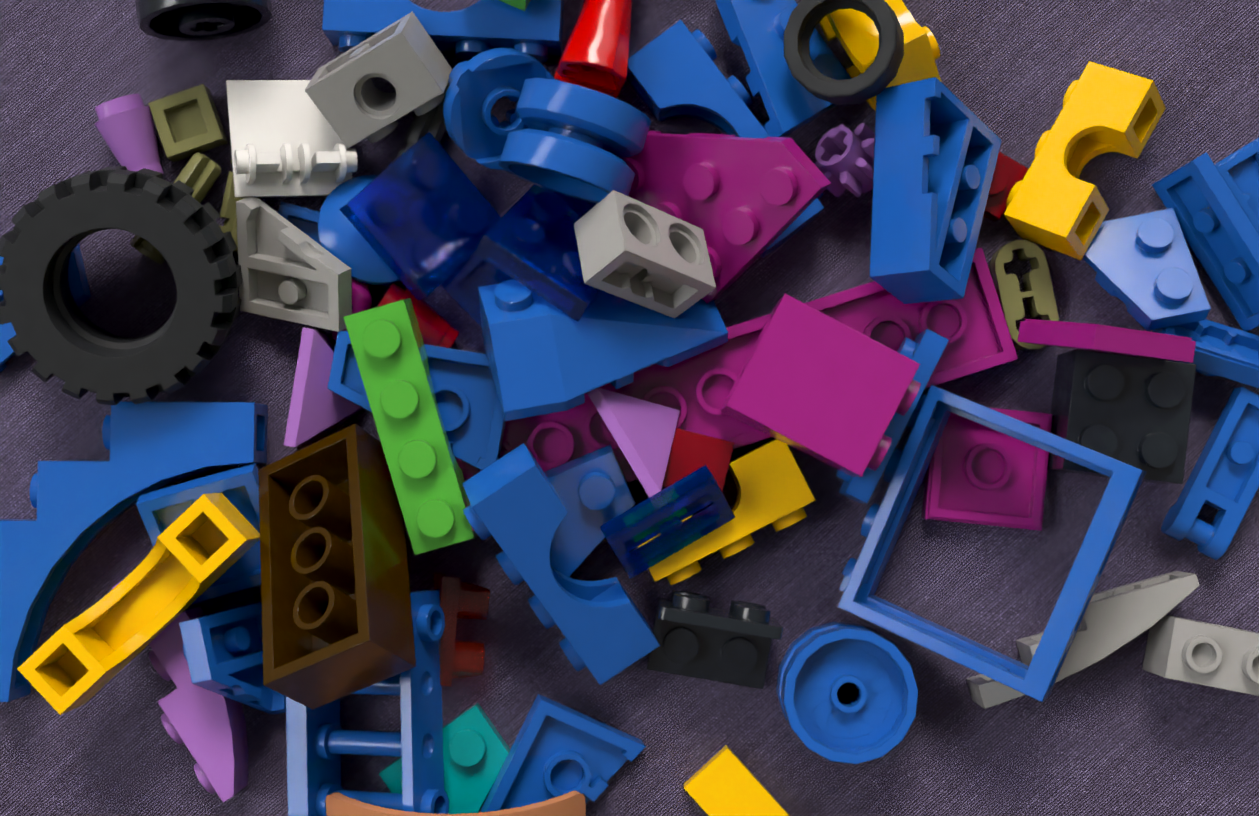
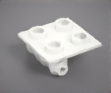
M226 80L235 198H247L250 196L256 198L328 196L341 183L352 179V172L357 171L356 149H350V147L347 148L305 92L311 80Z

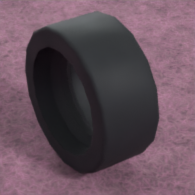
M802 0L791 12L784 31V58L792 76L817 98L836 105L860 104L880 94L896 77L904 56V32L895 12L884 0ZM840 9H854L865 13L874 22L879 33V49L874 62L864 73L852 79L835 80L826 77L815 68L810 57L809 41L813 30L826 15Z

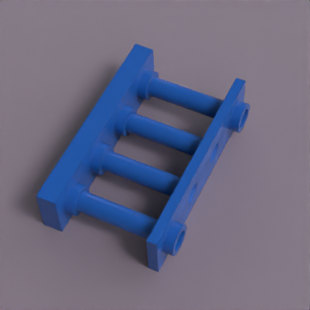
M440 590L410 592L416 667L352 693L400 696L401 732L342 730L340 727V698L312 710L286 697L288 816H326V796L334 792H339L364 803L389 809L448 814L449 799L444 791L441 637L445 628V616L440 606ZM341 754L402 757V793L343 790L341 786Z

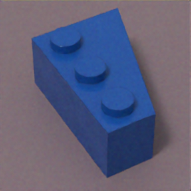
M936 77L887 87L880 94L876 95L870 278L903 304L964 298L1002 141Z

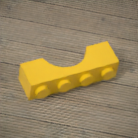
M222 493L203 494L157 537L156 544L150 553L123 581L88 610L63 625L17 670L59 715L86 704L260 540V533Z

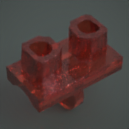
M435 572L433 590H440V606L445 616L444 632L439 639L440 686H451L452 678H465L483 674L484 643L481 641L455 640L457 618L487 620L490 589L461 581V578L454 574Z

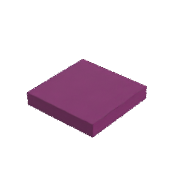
M1037 319L1020 321L1017 341L1068 349L1193 363L1196 341H1191L1192 338L1099 324Z
M991 408L1051 433L1052 414ZM951 412L925 473L921 518L1042 531L1049 452Z

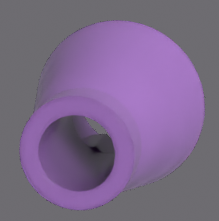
M130 94L115 98L94 108L99 119L94 125L121 166H126L127 170L139 171L146 168L161 172L164 175L160 164L153 116L150 107L144 106L140 94Z

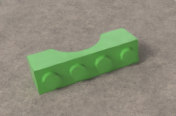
M411 298L344 316L343 318L414 554H421L475 538L476 532L463 512V509L471 505L462 484L465 480L451 449L439 412L429 371L428 355Z

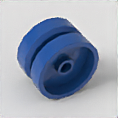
M544 78L525 79L515 114L530 129H518L508 133L499 166L512 175L542 188L593 203H599L613 190L629 196L635 173L619 157H631L643 151L651 125V120L647 115L630 104L583 86Z
M833 621L808 629L790 644L778 668L776 693L783 716L808 749L829 761L859 764L883 757L903 741L916 717L918 688L910 663L893 643L860 624ZM851 682L856 687L855 693L852 697L844 694L843 701L839 702L837 698L839 687L844 683Z

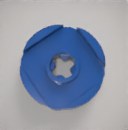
M513 48L490 49L477 54L469 61L458 63L449 74V87L443 104L446 130L450 138L466 156L475 159L479 164L490 169L504 170L499 166V161L508 133L518 129H530L515 114L525 79L544 78L555 80L551 73L532 55ZM505 96L509 101L516 102L515 109H510L506 112V120L499 122L497 117L491 114V109L498 99Z

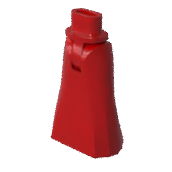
M585 0L555 72V80L583 86L617 99L627 76L632 0Z

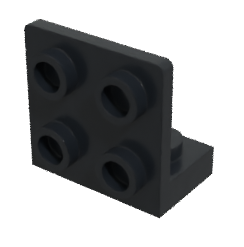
M672 590L671 600L658 598L653 633L660 646L649 653L647 669L763 689L771 640H781L783 627L773 617H770L771 611L765 609V605L731 600L728 610L710 607V600L707 599L706 595Z

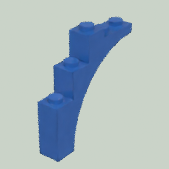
M120 401L117 405H111V414L106 415L103 421L102 439L104 447L110 450V461H38V473L32 476L30 482V501L32 506L37 508V519H0V702H10L31 693V683L17 668L36 651L52 600L72 564L99 532L136 503L141 494L159 490L179 479L220 467L267 463L268 405L255 402H144L134 404L129 401Z

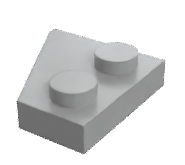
M250 196L236 201L238 266L241 265L243 282L239 286V296L242 299L240 311L337 332L346 329L343 317L352 314L351 268L259 198Z

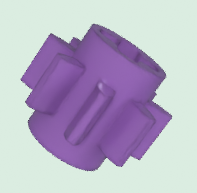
M861 123L854 133L844 124H841L839 127L826 132L817 144L815 151L817 161L814 164L831 182L826 189L837 198L844 193L846 188L856 197H860L861 194L873 189L875 133L866 124Z

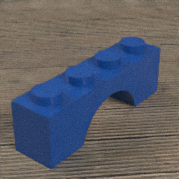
M324 0L322 30L331 44L339 46L338 50L343 53L413 11L437 48L442 51H455V56L461 59L470 60L481 52L495 48L518 49L532 55L540 63L548 61V55H562L564 0H531L525 11L499 0H480L467 8L451 12L428 10L412 3L410 0Z
M679 20L628 58L626 79L658 121L677 117H691L706 121L727 135L743 138L769 137L764 126L766 123L761 125L748 108L753 103L749 93L735 76L731 75L727 79L713 62L717 58L716 51L700 30L696 29L691 33L682 20ZM823 192L760 255L762 258L819 216L824 209V206L819 201L823 197Z
M525 443L462 483L471 504L463 509L470 525L481 540L484 541L491 535L494 537L503 550L496 555V558L504 572L515 586L525 580L535 594L528 599L531 608L547 630L555 624L561 630L565 638L559 641L560 647L577 672L587 667L597 682L602 685L660 646L646 619L617 577L599 581L576 580L561 574L550 565L551 542L558 526L568 511L556 488Z

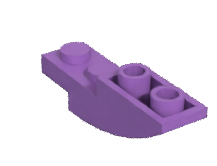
M201 606L182 612L151 641L149 646L152 650L148 655L157 673L166 681L172 680L177 689L158 701V704L164 711L161 715L164 728L178 744L184 743L197 763L194 764V771L201 785L211 794L217 792L224 803L248 785L249 754L246 722L242 703L192 684L188 662L183 652V639L179 623L206 616Z

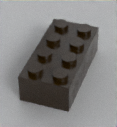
M353 424L259 469L264 686L313 710L416 667L404 518L381 442L357 424Z

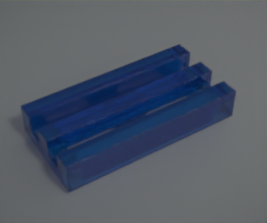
M705 465L601 525L600 528L631 579L731 521L735 516L715 478ZM714 503V504H712L711 506L707 507L706 509L700 511L699 513L695 514L694 516H692V517H690V518H688L687 520H685V521L682 522V520H684L685 518L691 516L692 514H694V513H696L697 511L703 509L704 507L708 506L709 504ZM661 534V535L657 536L656 538L652 539L651 541L645 543L644 545L640 546L639 548H637V549H635V550H633L632 552L629 553V551H631L632 549L636 548L637 546L643 544L644 542H646V541H648L649 539L655 537L656 535Z

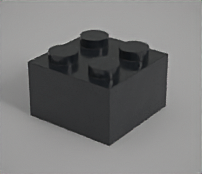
M1078 349L1058 354L1051 407V433L1146 471L1142 482L1183 484L1196 364ZM1049 452L1047 470L1108 477Z

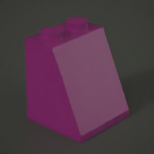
M784 294L769 316L720 411L853 477H862L866 468L876 471L883 461L892 442V438L884 433L895 412L904 416L915 400L921 383L914 380L913 377L920 364L805 303Z

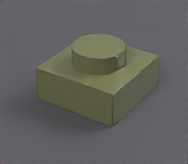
M201 84L148 103L166 156L172 162L190 157L196 152L202 153L228 143L210 89L206 85Z

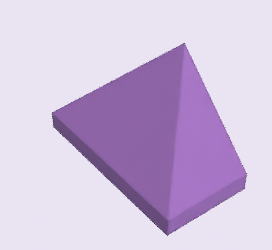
M302 328L284 446L305 448L318 442L363 409L327 389L335 346L326 334L315 329Z
M596 388L587 393L649 498L651 499L661 493L680 410L602 388Z

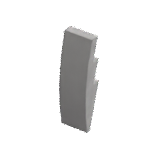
M1173 571L1093 594L1056 682L1104 659L1155 625L1200 586L1197 575ZM1044 632L1016 640L1023 664L1030 665ZM983 674L966 678L972 701L984 709L1025 695Z

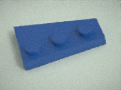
M715 0L731 42L742 47L751 72L746 76V80L753 97L761 96L770 120L764 125L769 137H785L836 106V104L817 98L792 76L784 58V31L791 12L798 5L795 0ZM814 28L809 41V49L815 68L824 76L835 80L852 79Z

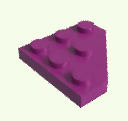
M648 131L643 151L640 154L631 157H619L635 173L629 197L703 229L716 288L702 298L707 304L717 299L831 184L794 140L789 137L743 138L727 134L690 133L683 135Z

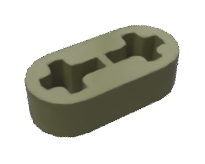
M1015 240L1005 244L993 254L989 263V271L1015 349L1033 351L1046 345L1017 342L1019 332L1016 328V321L1025 317L1022 300L1027 299L1029 314L1033 318L1041 317L1042 320L1059 321L1048 262L1044 252L1035 243L1028 240ZM1013 253H1017L1020 261H1029L1031 264V271L1024 274L1022 279L1025 292L1020 291L1016 274H1006L1004 270V265L1013 260Z

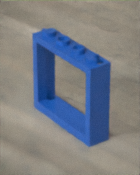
M931 385L927 396L921 395L907 423V426L912 428L904 450L897 448L886 466L883 480L890 484L881 505L874 503L865 516L860 535L866 537V541L858 559L850 558L841 573L845 576L839 590L844 593L838 607L1043 702L1050 696L1146 475V471ZM951 412L1111 477L1029 666L874 595Z

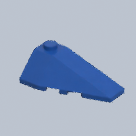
M537 277L525 280L511 279L499 284L478 287L483 345L505 421L567 411L585 403L584 393L611 383L616 389L634 382V372L655 363L670 367L728 342V331L714 300L707 304L703 299H700L678 317L672 318L584 284V282Z

